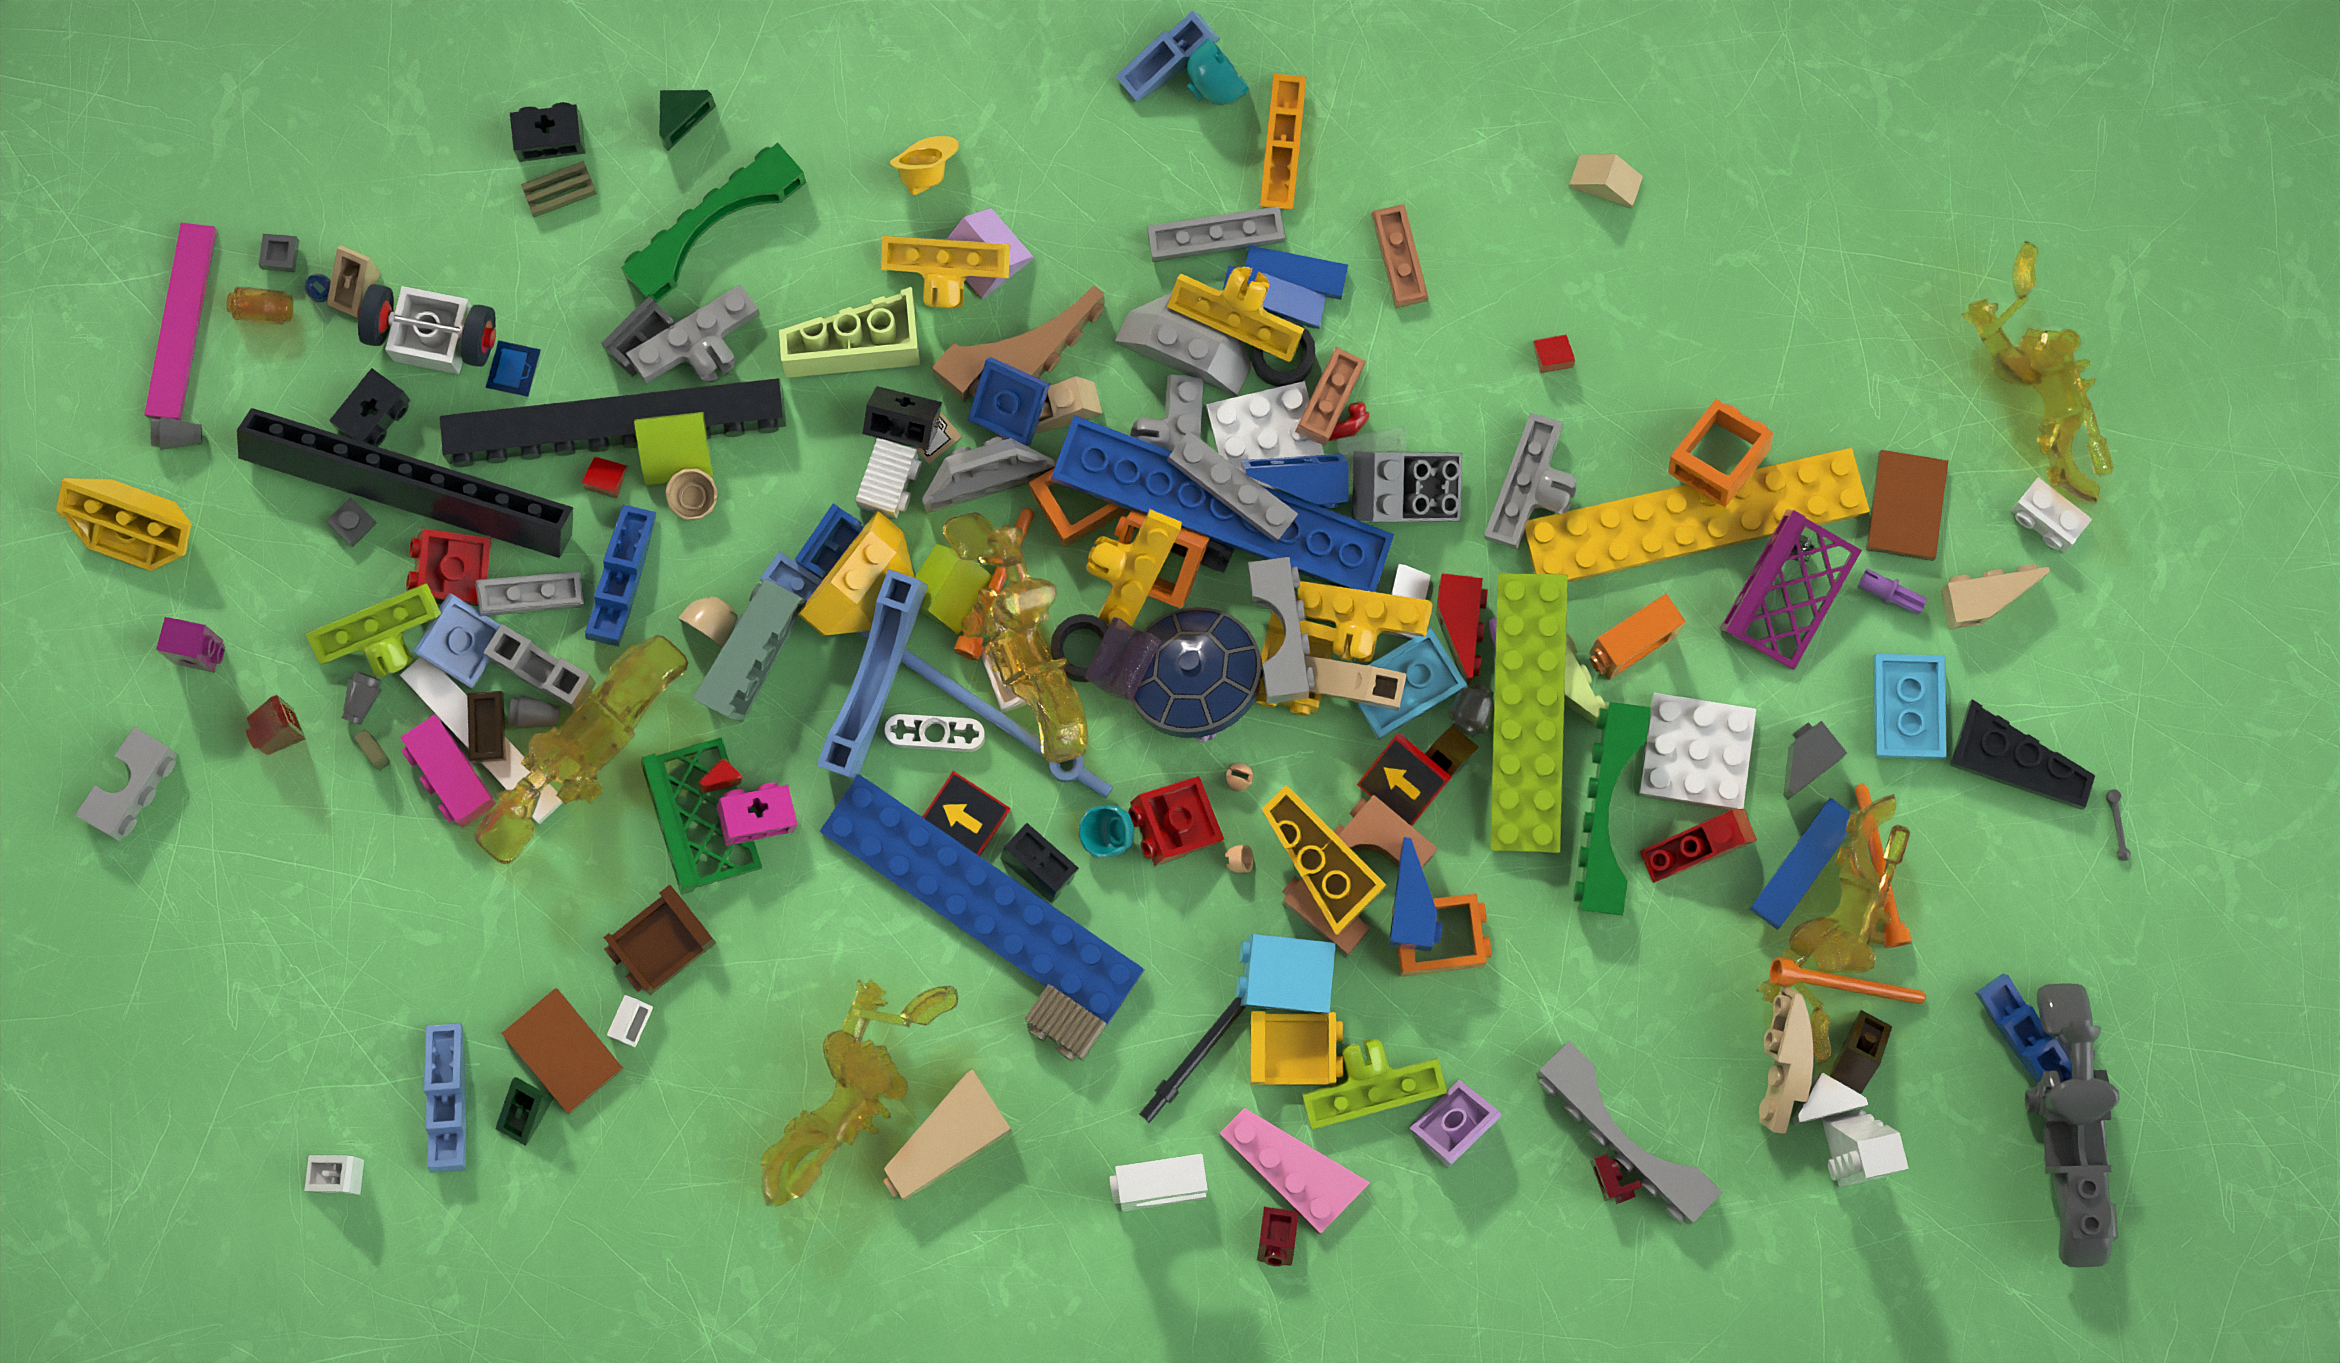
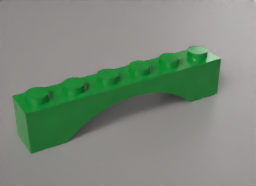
M778 142L771 148L769 146L763 148L755 156V161L746 168L741 167L734 171L729 177V182L720 189L714 188L704 196L703 202L695 209L684 211L678 217L675 225L667 231L661 230L651 239V244L641 252L639 250L635 251L627 257L624 262L625 265L621 269L626 279L644 300L650 296L657 303L677 287L680 272L688 253L697 240L712 225L727 215L747 207L782 203L807 183L803 170Z
M1606 702L1605 709L1599 708L1596 728L1602 729L1600 743H1594L1592 763L1597 764L1596 778L1590 777L1587 798H1593L1591 812H1585L1583 820V832L1588 833L1586 847H1580L1578 867H1583L1582 881H1576L1573 901L1579 902L1578 909L1623 916L1628 881L1619 868L1611 847L1608 828L1609 806L1613 789L1622 769L1633 754L1646 743L1651 707Z

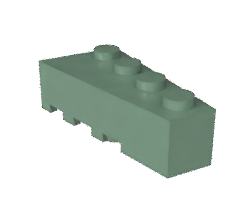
M766 578L762 584L758 583L754 587L749 598V606L744 614L742 613L737 619L732 634L693 696V699L728 718L741 722L744 721L799 618L797 613L807 602V600Z

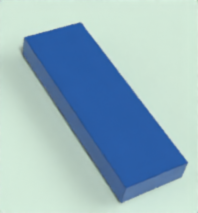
M1249 245L1245 267L1253 268L1252 270L1263 272L1324 294L1326 297L1341 300L1348 264Z

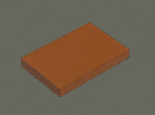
M1880 450L1866 550L1930 561L1936 559L1948 460Z
M557 988L501 1033L568 1114L572 1113L624 1069Z

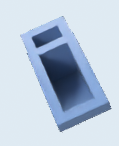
M1192 10L1169 33L1162 32L1116 77L1135 101L1138 102L1186 69L1191 53L1207 38L1217 43L1220 37L1201 14Z

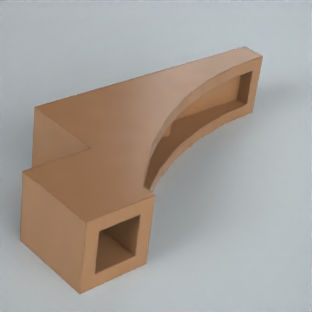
M1093 285L1075 304L1059 316L1038 328L1016 337L974 346L959 347L956 343H953L933 365V375L964 402L970 395L975 396L985 361L990 357L1039 378L1045 371L1049 373L1058 365L1061 360L1060 354L1067 346L1072 348L1083 335L1081 330L1089 321L1094 323L1099 319L1105 310L1103 306L1105 304L1104 293Z

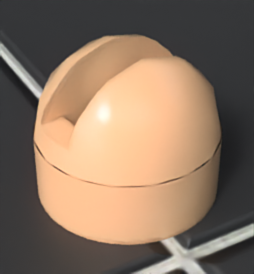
M1234 763L1227 769L1226 783L1232 790L1244 791L1251 786L1253 771L1247 764ZM1232 770L1249 775L1248 779L1231 775Z
M1237 845L1231 847L1226 852L1225 857H1229V863L1225 865L1230 871L1234 873H1248L1252 870L1254 858L1252 850L1248 845Z

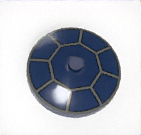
M1186 608L1162 616L1151 623L1138 636L1127 657L1125 685L1137 713L1156 730L1181 738L1205 737L1232 726L1251 708L1262 684V658L1251 632L1233 616L1211 608Z

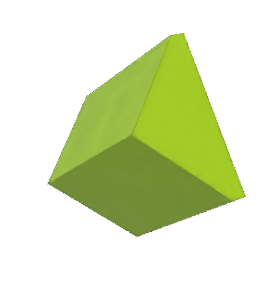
M936 543L915 576V579L921 580L928 585L919 613L959 636L983 599L993 576L964 552Z

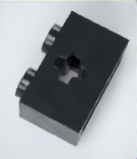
M567 102L553 104L550 108L543 109L523 107L518 112L510 113L513 150L519 162L586 154L582 116L576 104L571 105ZM547 127H549V133H546Z
M371 368L329 421L344 436L378 447L386 438V430L394 420L399 421L405 415L409 407L408 403L411 400L402 389ZM370 409H372L373 411L378 410L375 416L373 414L367 413Z
M876 386L866 406L862 434L928 450L938 430L942 402Z

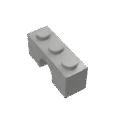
M503 624L500 625L483 652L490 662L579 712L596 684L590 674L562 658L557 659L534 645L531 640Z
M133 727L115 754V757L125 762L130 769L131 777L128 785L117 793H108L94 786L75 815L120 842L123 836H128L137 823L136 816L142 807H147L156 795L155 788L162 777L166 778L174 769L176 764L174 759L178 754L141 730Z

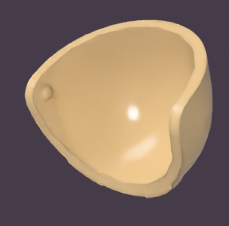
M713 596L692 602L678 617L680 622H686L721 648H723L732 634L733 627L738 619L735 610L729 604Z

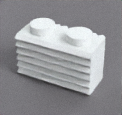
M877 438L858 495L856 496L858 508L873 513L879 510L884 516L897 520L899 511L905 512L910 501L911 493L907 492L910 479L916 481L921 469L922 461L917 460V450Z

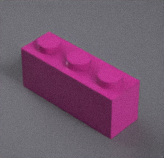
M436 714L400 737L406 746L401 750L412 767L417 764L425 774L420 777L421 782L431 795L435 792L438 794L443 802L438 807L449 823L455 820L463 828L497 805L443 721Z

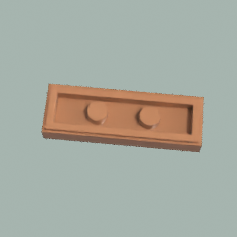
M1405 204L1372 211L1371 216L1395 308L1427 302L1429 297Z
M1335 347L1295 430L1296 433L1326 446L1366 363L1365 360Z

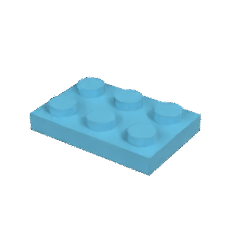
M1430 628L1427 630L1426 637L1416 636L1368 665L1407 674L1399 711L1355 703L1377 739L1380 740L1463 691L1468 685L1436 634Z
M1875 654L1873 656L1874 758L1944 760L1946 758L1945 656Z

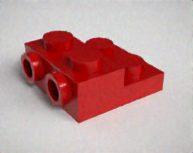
M422 529L418 534V538L411 539L409 557L415 559V570L408 572L406 591L427 583L437 604L442 605L450 593L468 605L478 606L475 583L476 580L488 579L491 538Z
M1200 776L1139 794L1130 802L1131 807L1128 813L1134 827H1140L1144 838L1141 841L1143 855L1147 859H1152L1154 866L1183 858L1191 852L1219 844L1225 840Z

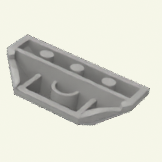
M1172 292L1128 312L1115 339L1116 344L1191 377L1202 378L1204 383L1236 397L1238 396L1251 369L1243 341L1167 308Z
M997 437L984 442V446L971 450L970 447H963L954 450L951 456L944 459L922 498L926 514L1028 484L1030 481L1055 468L1054 460L1012 438L1003 440L1002 437Z

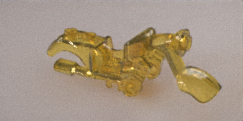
M2025 241L2016 254L2011 273L2012 288L2017 300L1998 318L1995 314L1998 310V303L1989 304L1988 299L1969 304V310L1961 315L1966 321L1975 326L1982 342L1992 355V369L1996 376L2012 384L2026 387L2032 386L2042 397L2044 416L2042 422L2038 425L2042 434L2038 435L2037 439L2042 455H2048L2050 467L2047 468V475L2051 487H2057L2058 490L2062 489L2073 499L2093 506L2097 503L2100 487L2077 468L2072 455L2074 436L2084 421L2090 438L2087 447L2095 474L2099 476L2111 474L2114 465L2107 440L2100 435L2092 404L2086 394L2089 388L2095 384L2096 380L2095 378L2084 380L2079 375V373L2085 371L2084 367H2089L2091 363L2087 359L2075 361L2073 355L2081 344L2079 335L2071 329H2063L2059 332L2028 328L2025 335H2022L2017 347H2015L2002 329V326L2029 300L2027 295L2037 283L2035 265L2038 249L2032 243Z
M978 512L948 519L943 526V534L955 549L958 557L962 560L977 559L978 564L1003 567L1006 570L1009 586L1000 594L991 588L979 590L978 602L973 606L972 612L962 620L964 634L968 638L973 637L974 639L989 634L990 639L985 647L986 655L992 654L995 665L992 666L994 672H999L1004 687H1011L1012 692L1025 700L1032 709L1039 726L1043 757L1049 762L1060 763L1083 756L1087 752L1089 734L1082 701L1063 669L1068 664L1066 657L1052 661L1038 628L1044 621L1050 620L1048 609L1055 601L1057 590L1055 585L1048 580L1029 577L1024 555L1020 548L1023 528H1012L1011 525H1007L997 529L988 518Z
M661 635L650 637L639 646L630 645L612 664L608 677L593 693L590 692L586 696V701L558 730L553 727L548 733L534 734L529 740L530 751L521 764L530 773L517 782L513 790H505L495 794L500 800L491 808L474 832L475 841L499 863H512L535 834V825L530 818L534 815L541 791L552 780L563 784L556 796L564 804L572 800H586L589 804L594 802L604 790L598 780V771L608 764L635 737L636 734L633 730L653 701L671 683L685 673L688 667L686 656L672 642Z
M1894 794L1872 802L1865 809L1858 810L1857 814L1850 813L1845 830L1846 833L1851 834L1848 847L1841 845L1835 866L1841 867L1839 873V882H1841L1842 886L1841 903L1829 917H1817L1798 925L1790 935L1788 948L1781 956L1782 958L1792 959L1795 964L1802 968L1811 955H1813L1820 972L1824 973L1854 971L1855 973L1864 974L1874 968L1876 955L1869 943L1883 944L1886 941V933L1878 932L1876 927L1878 923L1891 924V915L1884 911V908L1891 897V894H1888L1896 866L1903 861L1910 837V831L1907 827L1901 825L1892 827L1883 856L1886 865L1881 879L1869 859L1867 847L1873 832L1895 815L1896 800ZM1770 979L1762 982L1755 991L1764 994L1763 1001L1773 1004L1775 997L1779 995L1781 986L1773 985ZM1797 982L1789 987L1792 988L1793 986L1814 1008L1810 1016L1813 1058L1817 1065L1820 1066L1831 1058L1832 1050L1829 1043L1830 1017L1822 1010L1824 1004L1803 983Z
M858 979L856 998L844 1019L841 1030L831 1032L823 1042L824 1058L833 1079L836 1080L831 1099L824 1106L812 1112L803 1109L799 1114L800 1117L793 1118L784 1129L785 1135L777 1144L770 1146L761 1158L763 1162L760 1165L763 1168L761 1187L767 1206H781L788 1203L791 1197L802 1198L820 1177L822 1166L837 1147H840L843 1142L852 1145L859 1130H866L872 1134L878 1133L879 1129L872 1124L873 1116L882 1114L885 1119H889L891 1116L890 1111L879 1101V1094H883L884 1097L890 1100H900L906 1095L908 1082L904 1076L899 1074L886 1046H875L874 1042L870 1039L861 1042L869 1022L874 1021L910 1027L911 1023L929 1025L940 1014L953 1010L957 1006V989L950 985L928 989L910 1001L901 1012V1015L876 1011L878 1007H884L889 1004L883 998L886 991L871 979L867 983ZM820 1149L811 1160H805L795 1172L797 1165L806 1155Z

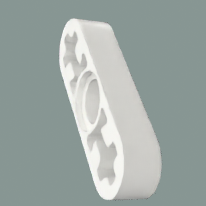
M897 714L888 719L884 730L889 743L898 748L974 752L980 749L985 742L983 726L980 722L971 718ZM899 723H904L905 728L908 730H916L915 723H921L919 728L921 741H914L916 736L911 733L904 734L903 739L899 740L891 730L898 728ZM932 724H939L945 729V735L939 742H930L925 737L926 729ZM956 725L955 733H966L967 727H973L974 733L979 734V737L973 738L972 743L967 744L964 737L954 736L955 743H949L951 738L949 726Z

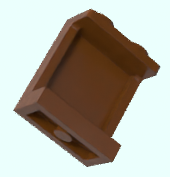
M668 885L659 892L661 895L659 899L612 935L608 933L603 937L609 944L604 950L616 965L621 962L625 964L630 971L625 977L637 992L644 989L649 995H652L717 943L671 885Z

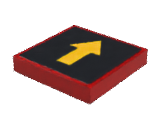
M1399 732L1356 785L1370 797L1375 795L1410 826H1413L1452 777Z
M953 771L922 817L981 856L1010 813L1011 808Z

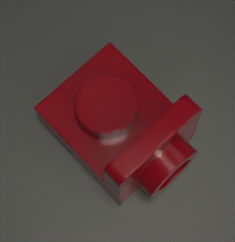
M1605 1154L1590 1161L1605 1201L1614 1198L1616 1204L1636 1197L1634 1190L1642 1187L1640 1180L1620 1187L1618 1181L1622 1179V1175L1615 1159L1610 1161L1608 1154Z
M1264 1207L1257 1261L1265 1262L1274 1267L1292 1265L1299 1211Z

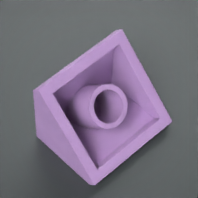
M992 208L963 217L946 239L1010 244L1009 278L1034 259L1032 254ZM968 276L965 281L983 300L1009 278Z
M1459 1079L1410 1129L1448 1168L1502 1114Z

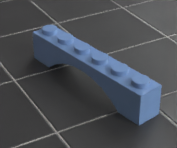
M888 569L876 601L869 638L858 672L846 701L827 735L817 766L853 779L860 774L928 587L921 580Z

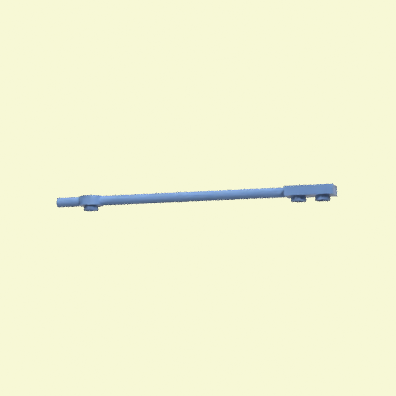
M780 551L760 577L762 583L766 578L805 600L811 597L823 581ZM870 631L857 633L868 640ZM905 649L901 659L904 665L1047 759L1051 774L1055 779L1065 783L1078 780L1105 799L1109 796L1113 787L1084 768L1083 757L1077 749L1070 746L1055 749ZM1065 760L1073 763V768L1069 771H1064L1060 768V764Z

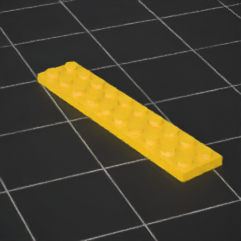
M1847 448L1755 469L1726 508L1690 486L1683 485L1567 511L1563 514L1558 513L1528 520L1524 536L1534 574L1568 575V582H1573L1771 537L1786 510H1795L1819 526L1868 515L1870 510L1853 449Z

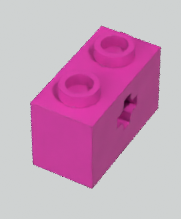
M777 782L760 785L757 787L758 791L744 793V789H736L724 793V797L719 799L716 808L725 846L793 833L798 824L789 786L778 787ZM752 806H755L759 812L763 811L760 818H757L755 813H749Z

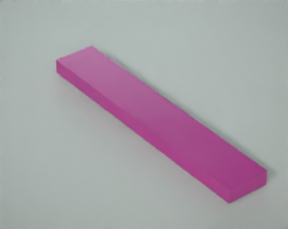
M183 222L180 224L144 415L147 418L160 419L163 416L176 420L182 419L217 233L214 226Z

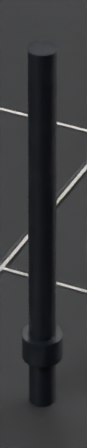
M1236 997L1169 1079L1167 1081L1163 1079L1154 1090L1156 1094L1139 1113L1144 1120L1150 1123L1167 1102L1171 1104L1179 1094L1177 1091L1246 1008V1006H1240L1241 998Z

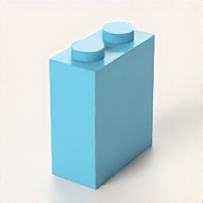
M1259 934L1248 935L1246 942H1241L1239 961L1244 963L1243 977H1238L1236 985V997L1241 998L1240 1006L1313 1014L1329 1013L1336 943Z

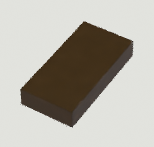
M502 691L467 693L469 761L471 763L506 761L504 693Z

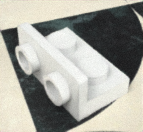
M2039 477L2010 510L2016 515L2015 518L2021 525L2028 529L2033 528L2043 536V541L2049 547L2055 550L2060 549L2064 553L2075 543L2076 539L2092 520V518Z

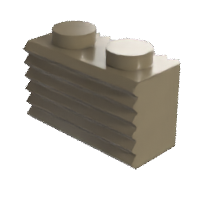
M1050 984L1047 985L1024 1018L1025 1022L1030 1025L1027 1029L1029 1033L1043 1042L1048 1037L1059 1044L1056 1051L1072 1062L1076 1057L1084 1061L1107 1027L1104 1021Z

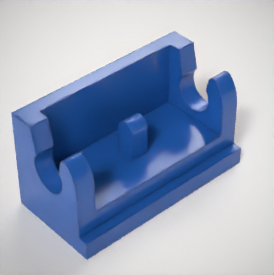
M833 503L796 556V563L824 580L864 528L861 526L862 522Z

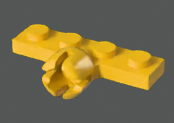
M882 236L881 270L918 272L922 274L924 278L923 302L926 306L932 308L950 309L961 307L964 299V281L968 276L1009 278L1010 244Z
M1237 267L1230 274L1223 291L1212 288L1183 274L1179 275L1167 308L1288 362L1292 360L1304 328L1268 313L1263 309V301L1269 288L1268 279L1264 274L1258 272L1255 281H1251L1248 284L1253 268Z
M1150 509L1135 540L1131 544H1123L1106 536L1098 537L1094 542L1097 546H1094L1089 553L1086 571L1112 584L1099 611V619L1105 621L1109 626L1127 633L1130 632L1181 530V521Z
M1300 581V587H1298L1296 601H1303L1305 619L1336 623L1337 630L1332 648L1333 652L1349 661H1354L1355 657L1359 658L1358 662H1368L1373 658L1377 637L1381 632L1389 631L1426 637L1433 603L1429 600Z

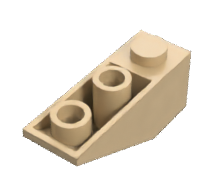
M1074 376L1049 386L1035 434L1070 426L1074 415L1086 420L1101 415L1102 410L1095 382Z
M2028 564L2016 568L2017 572L2004 574L2003 569H1997L1983 573L1981 578L1971 579L1970 575L1950 578V583H1947L1941 590L1949 630L1983 625L2042 580L2050 572L2049 567L2038 568L2037 564Z
M1304 656L1306 668L1312 667L1315 687L1309 688V692L1399 711L1406 673L1374 666Z

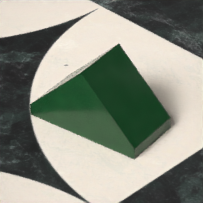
M660 90L659 136L663 146L668 151L716 107L713 96L708 90Z
M514 1077L495 1129L526 1146L554 1098L525 1081Z

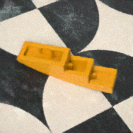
M1273 73L1260 199L1261 207L1280 206L1281 209L1293 210L1307 78L1305 76Z

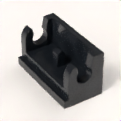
M1028 823L1004 846L1000 857L1002 861L1051 904L1058 898L1066 884L1069 885L1079 869Z

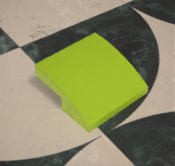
M704 412L635 419L636 438L645 485L668 483L674 474L683 469L697 468L713 478Z

